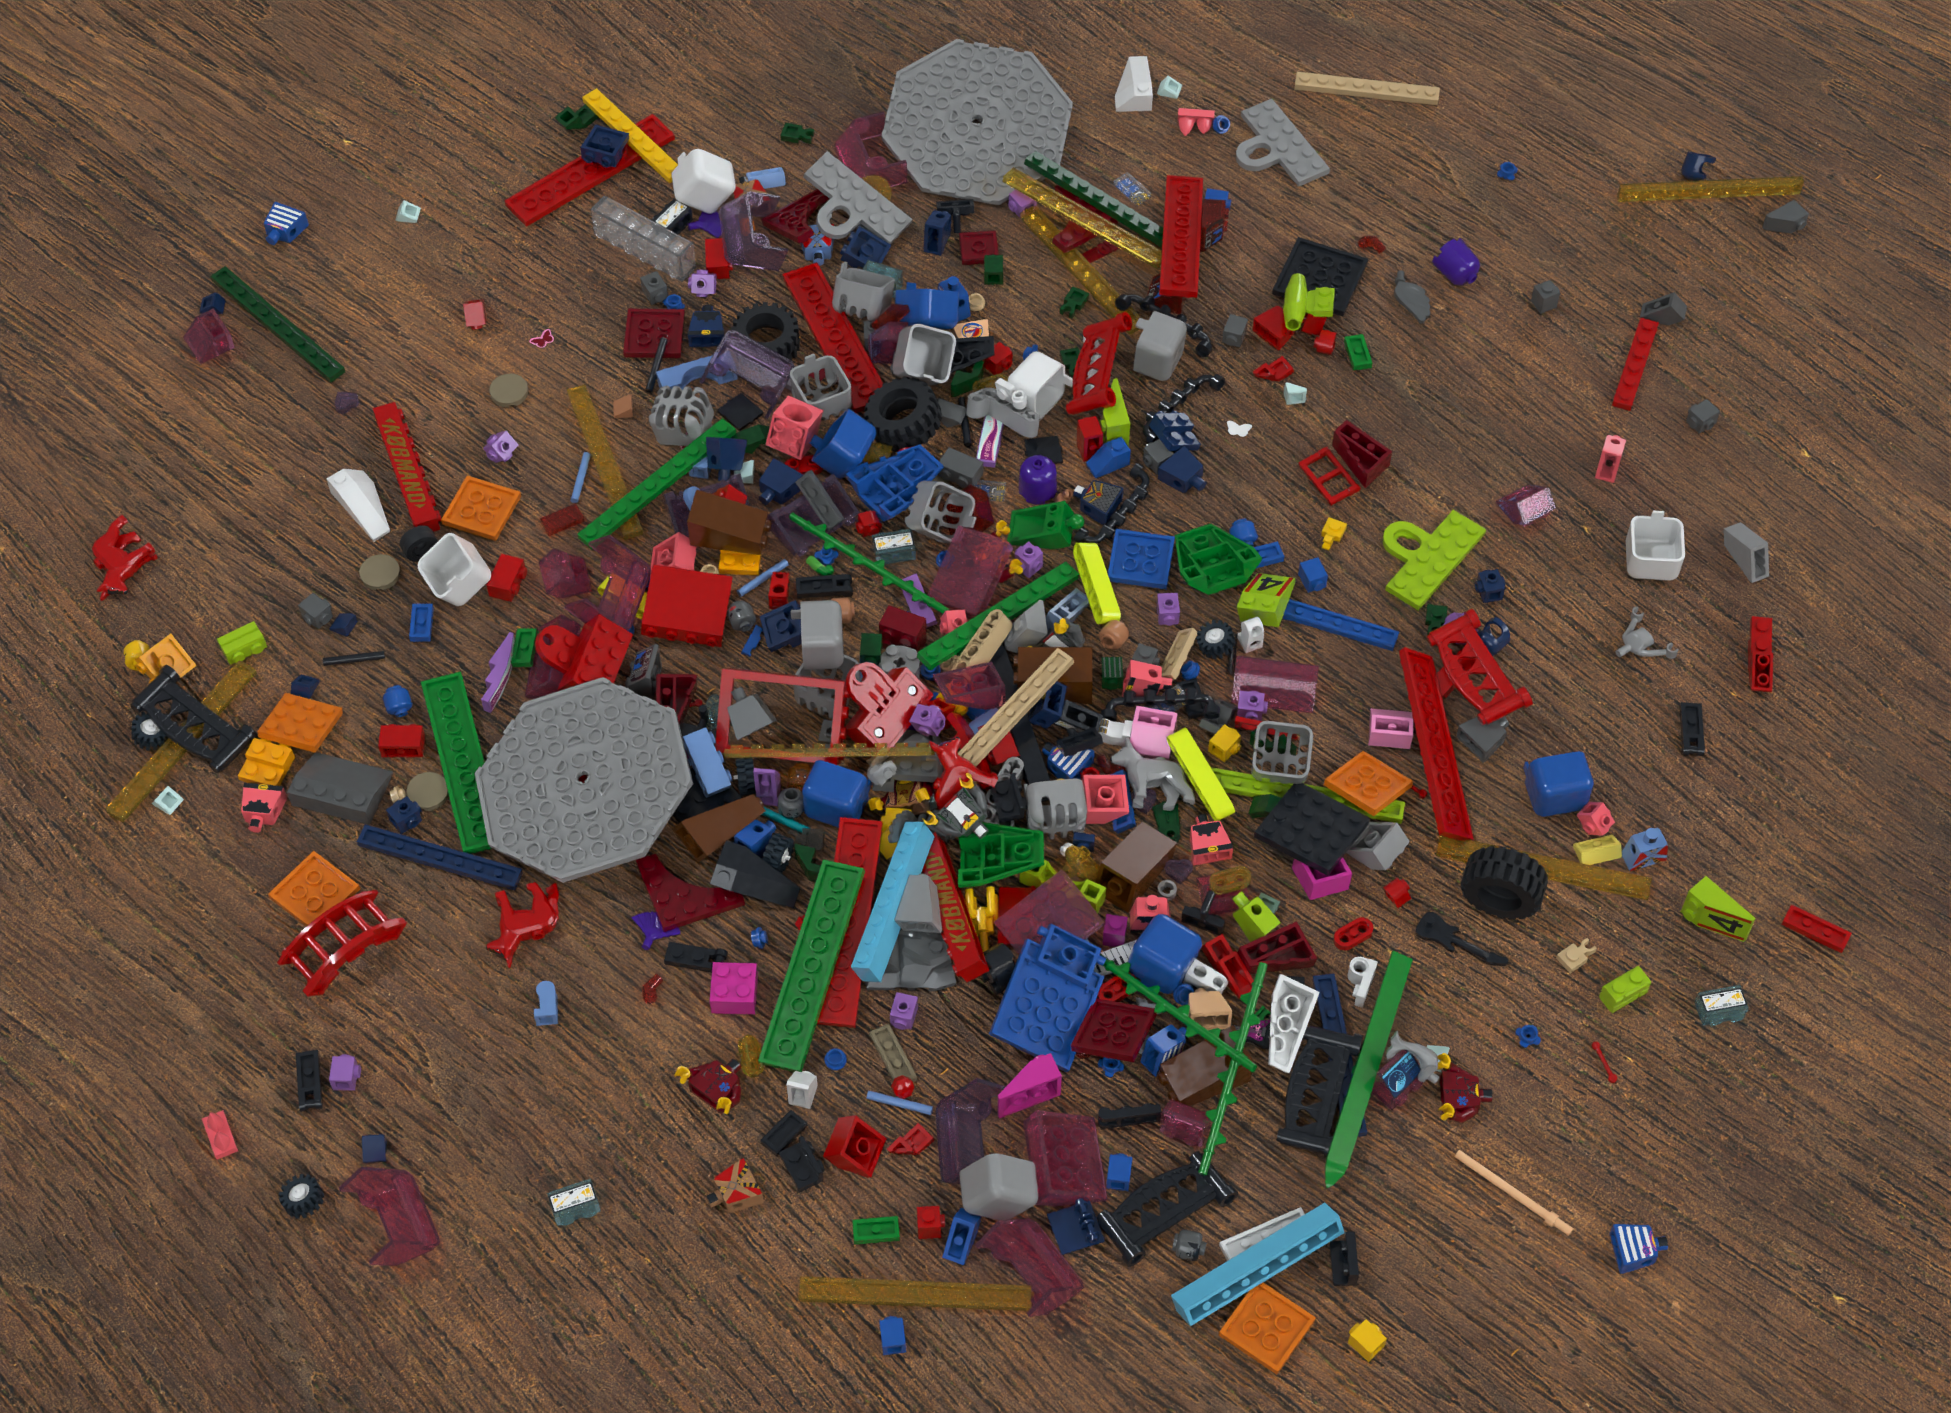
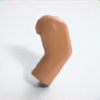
M1065 489L1055 498L1054 503L1066 501L1068 504L1073 497L1072 490Z

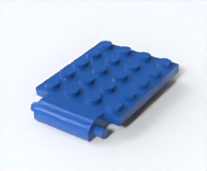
M1051 923L1047 928L1043 926L1038 928L1037 934L1043 936L1040 944L1030 939L1025 940L989 1035L1034 1057L1051 1053L1058 1069L1068 1072L1076 1052L1072 1051L1071 1044L1090 1006L1095 1003L1104 976L1093 970L1096 963L1103 966L1106 958L1099 955L1101 952L1100 947Z

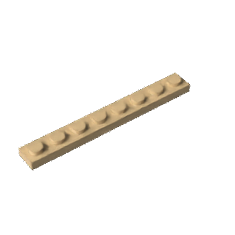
M1297 72L1294 90L1438 106L1440 87Z
M1057 648L958 752V755L968 759L976 767L1073 665V658Z

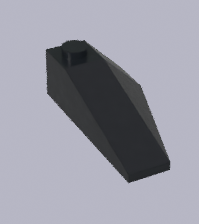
M994 336L956 338L950 373L995 356Z
M726 840L710 882L712 885L791 908H794L801 888L770 866L764 859L762 860L754 854L751 849Z

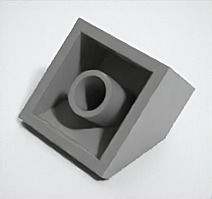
M1043 600L1036 602L1013 623L1011 631L1004 640L1006 650L1018 653V647H1035L1048 634Z
M1369 822L1346 853L1371 870H1387L1392 866V862L1397 856L1403 853L1410 841L1398 823Z

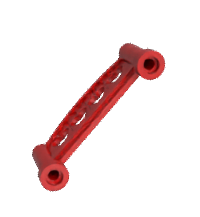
M1127 312L1119 313L1114 318L1088 325L1083 329V335L1086 340L1074 370L1073 400L1066 404L1068 414L1076 415L1100 407L1109 408L1115 406L1116 395L1108 387L1119 334L1120 332L1123 333L1132 329V319ZM1096 340H1104V342L1101 345H1099L1096 349L1093 350V348L1095 347L1094 343ZM1094 354L1101 355L1099 359L1090 365L1091 357ZM1095 369L1098 371L1092 377L1086 380L1088 377L1087 374L1089 370ZM1091 384L1095 386L1089 392L1083 395V393L1085 392L1084 388L1086 385Z
M1471 608L1465 611L1463 616L1429 632L1426 639L1431 647L1434 645L1438 647L1444 668L1454 686L1469 703L1480 711L1477 717L1481 725H1488L1522 707L1527 708L1533 705V701L1524 686L1517 690L1513 688L1475 629L1481 627V622L1476 612ZM1450 643H1466L1459 655H1453V650L1448 647ZM1461 658L1476 659L1469 671H1464L1462 669L1463 665L1458 663V660ZM1471 674H1487L1482 684L1478 687L1473 686V680L1468 678ZM1480 690H1497L1492 700L1488 703L1484 702L1483 696L1479 695Z

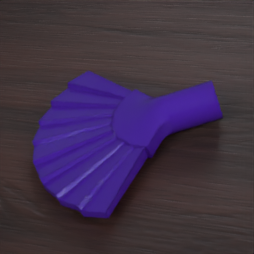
M702 211L698 221L687 224L689 230L702 229L716 238H719L724 231L723 218L717 211L711 214Z
M644 912L631 917L646 936L642 944V948L645 950H649L656 939L681 935L679 928L663 932L655 912Z

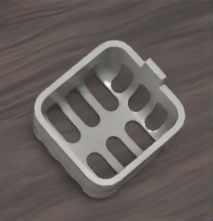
M848 262L842 263L840 273L836 275L832 300L834 310L838 313L846 311V314L849 316L857 314V318L861 319L867 316L868 321L877 320L887 313L892 303L895 279L862 269H847Z
M815 354L804 357V364L796 366L790 371L792 396L822 409L821 419L824 421L828 420L830 415L836 417L839 416L840 411L845 412L848 408H851V384L835 357L827 355L816 359ZM825 368L827 386H822L819 381V371ZM814 372L816 390H811L809 386L808 375ZM804 376L806 394H803L798 385V378ZM837 381L839 382L837 389L826 394L821 393L822 390L833 386ZM812 395L814 398L807 400L806 396Z
M663 386L658 390V396L654 400L655 405L652 406L651 414L649 415V423L659 444L688 446L712 427L711 422L714 411L703 388L695 387L694 391H692V388L689 386H685L683 390L680 386H674L672 389L669 386ZM699 393L700 398L696 397L695 394ZM673 408H676L674 414L675 428L669 427L667 422L669 411ZM682 408L687 409L685 415L687 435L682 433L678 423ZM690 411L697 413L701 425L695 417L688 414Z
M925 480L918 483L916 486L918 492L912 496L914 503L908 508L910 514L908 517H905L906 526L938 542L953 544L962 542L967 528H973L976 517L972 516L975 508L973 496L940 481ZM941 489L933 507H930L929 504L934 490ZM945 493H952L947 498L944 508L940 512L938 506L942 496ZM948 504L963 506V511L961 513H954L948 511L946 507ZM925 515H928L929 520L925 527L924 518ZM948 515L960 519L957 524H950L943 521V516ZM937 519L938 525L934 532L930 529L933 521ZM944 526L956 529L954 535H945L939 532V527Z
M844 655L842 665L832 669L829 676L824 675L825 669L813 671L823 678L834 679L837 669H840L843 672L841 680H846L849 670L859 663L854 658ZM802 663L795 675L812 677V670H804ZM858 670L855 677L860 682V671ZM793 685L794 697L800 706L806 703L807 709L814 710L817 708L818 714L824 715L828 713L829 718L833 719L835 698L832 699L831 697L835 695V689L822 688L824 693L820 694L817 687ZM851 697L847 698L846 706H848L849 700L852 699Z
M1274 721L1261 722L1257 726L1251 767L1252 776L1259 781L1262 778H1268L1273 783H1304L1310 770L1313 744L1312 730L1308 726ZM1268 728L1276 729L1273 751L1268 753L1265 751L1266 734ZM1280 732L1288 733L1284 754H1279L1277 751ZM1292 734L1300 735L1299 749L1296 756L1290 754ZM1259 740L1264 742L1263 747H1258ZM1308 745L1307 752H1301L1300 747ZM1257 752L1263 755L1262 759H1256ZM1307 757L1306 764H1299L1298 760L1300 758ZM1264 762L1271 763V772L1262 771ZM1256 764L1261 766V770L1257 768ZM1276 764H1283V773L1275 772ZM1289 765L1296 766V775L1287 774ZM1305 769L1304 774L1297 775L1298 770Z
M1082 780L1035 782L1028 786L1024 784L1023 790L1027 802L1025 812L1028 829L1048 833L1049 840L1054 839L1056 832L1061 833V838H1066L1067 832L1072 830L1073 834L1074 832L1083 833L1087 818V804ZM1047 797L1050 805L1042 806L1041 799Z

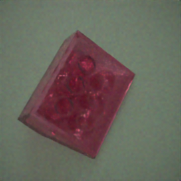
M958 526L928 592V596L934 597L936 601L953 610H965L966 615L974 618L981 614L989 604L1013 550L1012 545L1008 541L993 535Z
M1060 870L994 921L1001 935L1018 956L1026 939L1040 944L1043 937L1037 934L1040 926L1047 928L1052 923L1085 940L1105 925L1104 921L1063 870Z
M1036 1110L1023 1121L1029 1161L1035 1163L1039 1197L1035 1205L1054 1207L1075 1205V1201L1079 1198H1083L1084 1201H1090V1203L1107 1200L1094 1117Z

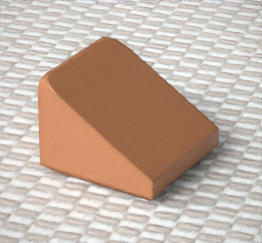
M632 394L613 402L614 418L633 417Z

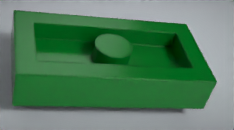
M1364 335L1344 337V344L1353 371L1372 368L1373 363Z
M537 628L517 629L511 659L512 667H532L536 650V636L539 634Z
M898 1216L852 1220L854 1245L900 1241Z

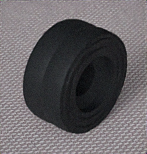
M417 526L408 530L402 536L400 548L408 560L419 562L420 558L438 542V539L429 527Z

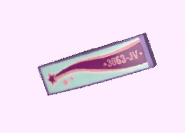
M990 415L985 416L976 459L983 461V467L995 468L1004 424Z
M509 632L489 661L491 672L485 680L487 691L481 698L484 711L489 713L493 711L501 698L512 670L511 659L515 642L512 632Z

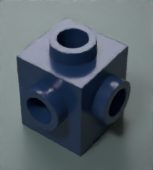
M1498 569L1479 572L1474 586L1476 592L1480 594L1483 603L1503 600L1505 579L1503 576H1500Z
M407 796L402 800L396 801L391 807L386 809L389 821L400 834L415 828L422 821L420 806L416 801L412 802Z

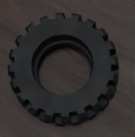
M902 377L900 380L898 378L892 379V382L882 384V387L880 389L877 388L874 391V395L869 397L864 409V419L876 428V443L886 450L891 449L893 452H898V450L905 447L925 445L930 437H934L936 434L935 430L939 429L942 420L941 407L931 387L924 381L916 378L910 379L909 377ZM907 409H914L907 417L900 420H892L898 413Z
M1489 846L1487 848H1480L1470 855L1460 888L1463 896L1467 898L1471 905H1475L1476 909L1483 910L1488 915H1495L1497 918L1503 919L1504 917L1509 920L1518 918L1520 920L1533 916L1541 908L1548 884V876L1544 867L1541 864L1539 865L1536 859L1530 858L1528 854L1517 852L1516 849H1506V847L1499 846V848Z

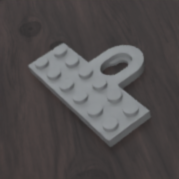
M1273 99L1241 111V117L1256 134V137L1242 142L1237 147L1236 161L1240 167L1248 171H1261L1279 163L1298 187L1329 174L1330 168ZM1257 148H1265L1270 152V154L1260 159L1249 158V155L1253 154Z
M828 151L804 173L803 178L830 198L821 207L816 218L819 231L826 237L832 239L844 238L861 223L874 235L891 244L912 223V218ZM838 209L846 211L849 219L844 224L839 226L830 224L829 221L832 218L833 211Z

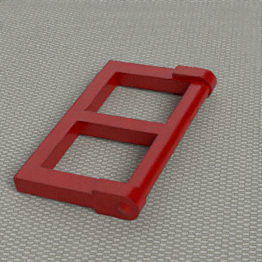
M1324 447L1317 453L1298 462L1300 468L1331 506L1357 493L1361 489L1328 447ZM1327 456L1336 469L1317 479L1308 468V465ZM1342 474L1351 487L1331 496L1322 484Z
M1236 716L1235 729L1254 731L1263 721ZM1268 728L1267 734L1275 736L1276 729ZM1285 732L1279 733V736L1284 734L1287 737L1288 733ZM1292 734L1291 740L1296 741L1298 738L1297 734Z

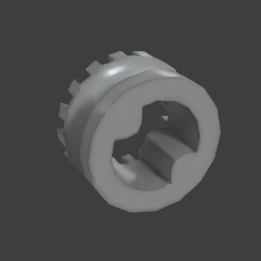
M1171 880L1161 881L1158 885V897H1165L1168 902L1169 900L1172 901L1176 896V884ZM1170 887L1172 890H1170L1169 894L1162 892L1164 888Z

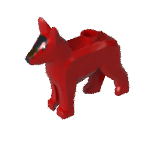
M120 515L110 524L107 532L99 537L92 547L93 555L96 558L93 560L94 564L99 570L104 569L106 571L103 583L96 591L102 592L101 601L110 594L126 595L128 589L124 582L133 576L146 562L158 559L155 549L149 542L131 553L124 551L128 544L133 542L139 543L141 539L135 531L119 535L120 529L128 523V520L123 515Z
M959 737L942 742L940 745L929 741L930 747L937 754L944 767L941 777H937L933 784V789H935L934 799L939 810L963 788L959 778L963 782L969 781L966 773L971 774L974 782L995 787L998 780L996 773L983 772L975 767L971 761L958 755L957 751L961 741Z
M536 882L526 884L527 890L533 894L532 910H513L505 890L495 893L497 904L501 907L499 923L501 936L486 945V949L505 958L508 968L511 967L513 955L521 941L528 939L540 940L547 933L554 930L559 920V891L556 883L545 888L548 897Z

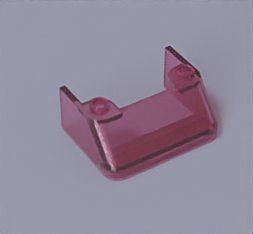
M884 111L854 119L835 142V151L840 162L877 191L907 183L906 160L888 164L886 159L881 156L869 158L862 140L882 135L885 125Z
M611 535L589 541L588 545L602 555L600 567L602 572L609 577L599 607L585 598L566 604L564 608L585 624L598 614H601L625 630H629L632 627L651 575L650 566Z
M360 1167L339 1187L340 1192L357 1193L363 1206L377 1209L390 1240L369 1260L370 1265L398 1266L432 1251L439 1245L440 1238L417 1183L408 1171Z
M1032 1219L998 1220L975 1244L977 1249L990 1248L993 1257L999 1261H1010L1034 1292L1031 1298L1032 1308L1026 1313L1028 1317L1048 1315L1076 1296L1084 1288V1284L1042 1228Z

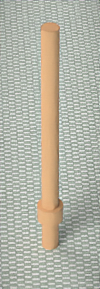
M1461 1150L1456 1153V1159L1545 1219L1544 1222L1551 1227L1555 1226L1568 1236L1572 1233L1574 1228L1559 1219V1215L1553 1211L1549 1212Z

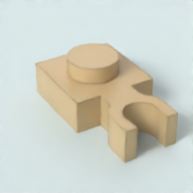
M1588 938L1583 940L1579 947L1573 943L1557 954L1556 959L1570 974L1587 963L1588 958L1586 956L1596 952V946H1593L1591 949L1585 947L1589 942Z

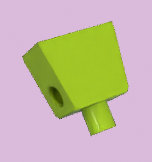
M1241 891L1232 898L1239 907L1233 913V917L1250 942L1265 936L1281 923L1258 896L1249 900L1244 892Z

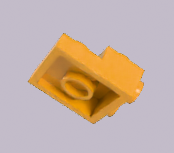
M720 550L719 574L759 575L761 555Z
M171 633L135 659L137 670L141 674L146 673L150 678L149 684L160 674L159 670L164 665L172 667L179 674L180 678L197 666Z
M254 738L245 754L246 761L238 774V778L240 781L247 783L280 786L295 759L291 747L281 743L277 745L263 738Z

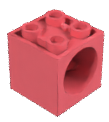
M787 396L772 415L766 446L801 460L812 447L809 444L812 437L818 435L823 410Z

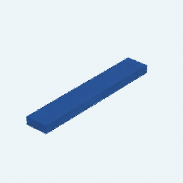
M1289 599L1283 615V619L1390 651L1394 650L1399 636V631Z

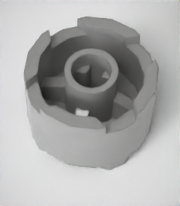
M888 646L881 655L879 667L886 674L891 669L907 667L920 680V660L917 658V651L906 646Z

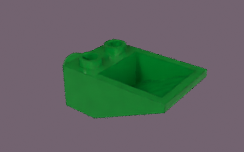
M1066 501L1013 510L1007 543L1008 545L1024 546L1027 542H1030L1039 548L1052 550L1069 547L1071 545L1073 529H1081L1084 526L1085 520L1082 515L1074 514Z

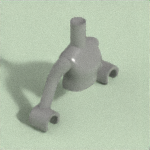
M1634 607L1630 616L1631 622L1622 635L1625 645L1615 651L1616 655L1622 657L1631 651L1642 657L1665 655L1670 659L1675 658L1679 649L1671 651L1673 643H1669L1666 649L1645 650L1654 644V639L1643 627L1633 631L1637 622H1640L1644 613L1636 614L1639 607Z

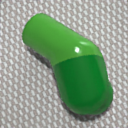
M814 556L807 558L806 563L819 575L826 576L834 573L831 565L824 566Z

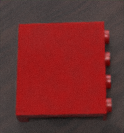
M653 564L641 623V635L650 638L658 637L670 641L677 640L690 644L697 643L710 647H721L733 576Z

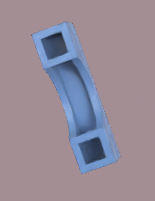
M730 351L720 352L656 372L659 388L669 386L670 389L674 386H680L683 390L689 382L698 378H709L716 381L719 385L738 379L737 368Z

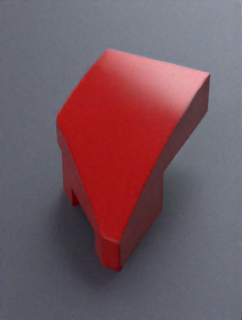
M1283 356L1270 365L1264 363L1253 371V375L1256 377L1278 382L1294 373L1293 367Z
M917 1123L903 1138L901 1136L898 1137L887 1150L889 1153L919 1155L935 1139Z

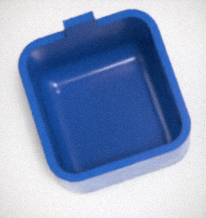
M907 282L906 290H895V323L900 328L922 324L940 330L953 329L958 323L959 292L916 289V283Z
M848 408L830 426L823 439L817 435L812 437L809 444L817 450L811 461L836 478L846 477V473L855 469L863 461L876 437V428Z
M1577 751L1542 757L1533 760L1530 764L1528 761L1524 763L1525 786L1533 810L1538 816L1547 817L1581 811L1589 802L1594 781L1583 752Z
M817 760L802 789L804 812L811 819L838 828L840 817L860 819L869 800L872 782L859 772Z
M1158 914L1153 917L1135 942L1127 961L1131 965L1129 972L1141 979V983L1147 987L1159 985L1161 992L1172 994L1184 980L1194 960L1197 959L1202 947V939L1199 934L1169 916Z

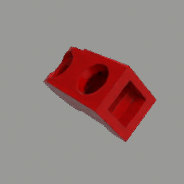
M789 572L772 573L768 594L769 609H777L788 604Z

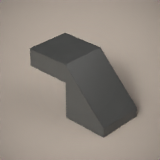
M940 398L937 399L941 407V422L947 428L960 425L966 414V408Z
M1222 699L1215 700V705L1220 707V717L1217 719H1206L1204 717L1201 719L1199 726L1216 734L1224 724H1229L1238 709L1237 706Z

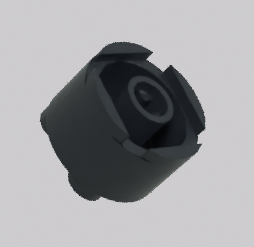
M1004 943L996 944L983 952L990 971L979 977L984 983L988 981L995 995L1006 990L1015 967L1012 959L1015 956Z

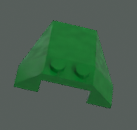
M1211 523L1175 535L1180 575L1189 586L1207 595L1245 583L1262 561V557L1254 547Z
M982 822L989 830L982 839H979L973 832L968 837L963 835L959 837L961 850L960 869H958L959 888L982 886L1044 865L1043 831Z

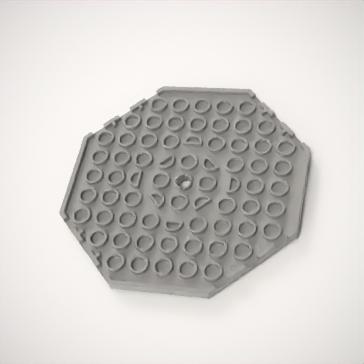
M956 39L896 73L895 84L882 131V141L922 192L1000 205L1009 200V193L1023 186L1028 189L1046 178L1024 164L1025 159L1034 151L1043 154L1059 165L1061 164L1073 102L1032 52H1017L1012 48L1001 46L994 48L989 47V44L978 42L971 44L965 43L964 40ZM981 119L982 122L981 124L973 123V120Z
M604 677L524 702L515 720L512 719L504 730V736L499 743H495L488 753V759L475 772L489 846L562 883L645 857L693 785L675 710L668 706L664 707L646 696L642 697L626 687L613 684ZM582 775H588V778L584 781L585 783L578 781Z

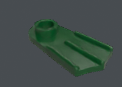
M1166 801L1152 806L1158 831L1165 836L1173 834L1174 837L1168 838L1178 843L1180 840L1178 804H1175L1172 811L1163 810V805Z

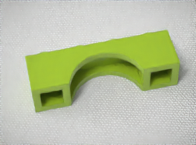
M1045 859L1043 866L1019 874V882L1030 887L1035 886L1038 891L1095 917L1105 901L1106 887L1089 879L1081 882L1067 879L1056 872L1049 861Z

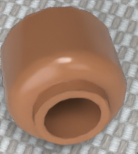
M848 597L831 599L838 602L841 606L842 624L850 623L852 618H855L854 602H851Z
M1118 620L1109 621L1099 633L1101 644L1111 650L1121 648L1129 637L1128 628Z

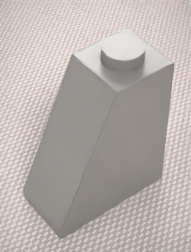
M1741 522L1724 528V546L1748 580L1753 583L1769 577L1768 542Z
M926 874L909 875L894 919L903 931L941 933L942 931L937 886Z

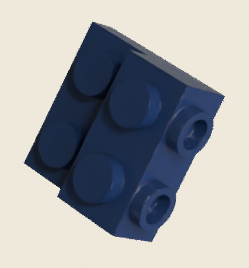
M595 124L580 147L581 158L587 163H600L605 168L610 166L616 167L623 156L622 150L629 140V133Z
M859 226L856 232L852 231L847 239L850 242L849 245L844 244L840 251L842 255L840 260L848 262V265L853 268L860 266L869 271L868 262L881 265L891 244Z
M1176 410L1171 413L1158 411L1149 424L1168 451H1178L1183 446L1188 450H1198L1201 446L1195 434L1191 432L1194 424L1185 413H1178Z
M796 600L759 616L767 647L771 652L789 644L793 648L802 644L801 619H791V610L801 609Z

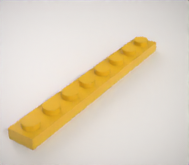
M597 88L582 97L583 102L611 129L629 133L627 144L669 184L672 183L671 174L678 166L672 158Z

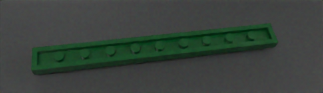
M1034 151L1025 159L1024 164L1162 248L1163 227L1037 151Z
M226 266L210 276L213 283L330 383L345 373V368Z

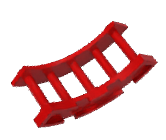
M377 890L362 891L334 905L313 920L296 936L289 946L283 949L277 963L279 965L294 964L307 979V985L303 992L307 997L323 995L331 982L339 974L337 970L346 961L351 963L365 953L364 948L371 944L378 946L399 938L407 922L402 917L388 919L373 902L379 893ZM368 909L380 924L369 926L357 911ZM349 916L363 932L353 939H349L335 922ZM325 929H328L342 944V947L333 955H329L315 940ZM308 945L323 961V965L315 974L299 958Z

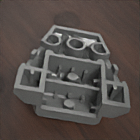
M906 730L890 750L892 755L884 761H892L896 765V774L889 778L882 787L873 784V791L894 792V780L934 782L937 777L940 778L944 767L929 744V741L940 745L942 743L940 736H924L916 730Z
M901 928L881 982L864 981L867 990L908 988V991H915V988H929V991H937L955 986L956 979L951 965V958L947 953V945L941 933L903 931Z

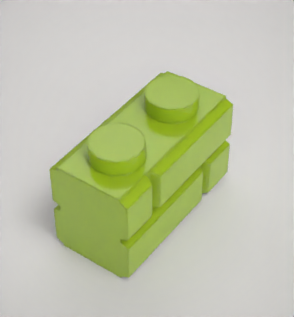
M254 621L217 638L219 647L229 665L240 663L246 657L252 654H259L263 649L267 648L265 639Z
M1636 966L1602 987L1599 998L1608 1010L1614 1013L1638 997L1645 995L1649 990L1651 981L1643 970Z

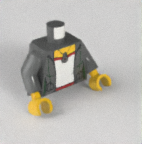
M1064 616L1057 623H1054V626L1047 631L1048 634L1036 647H1082L1085 638L1080 625L1071 623Z
M966 773V776L969 778L968 782H963L959 778L963 788L936 816L931 811H926L932 815V818L929 821H926L924 818L922 820L925 824L932 825L945 835L954 837L963 835L968 837L973 832L979 839H982L989 832L982 824L988 816L986 813L988 808L984 792L973 782L971 774Z

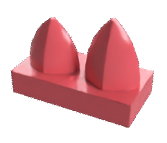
M1179 108L1178 121L1183 135L1187 136L1190 133L1194 123H1197L1198 129L1203 134L1208 132L1213 124L1215 111Z
M223 1110L217 1113L210 1112L207 1117L202 1118L217 1160L238 1152Z

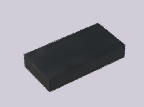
M1196 678L1177 682L1176 684L1177 689L1182 694H1185L1187 688L1197 689V694H1202ZM1206 703L1184 704L1188 719L1203 717V707Z
M790 1110L760 1142L777 1157L779 1152L783 1151L808 1126L807 1122Z

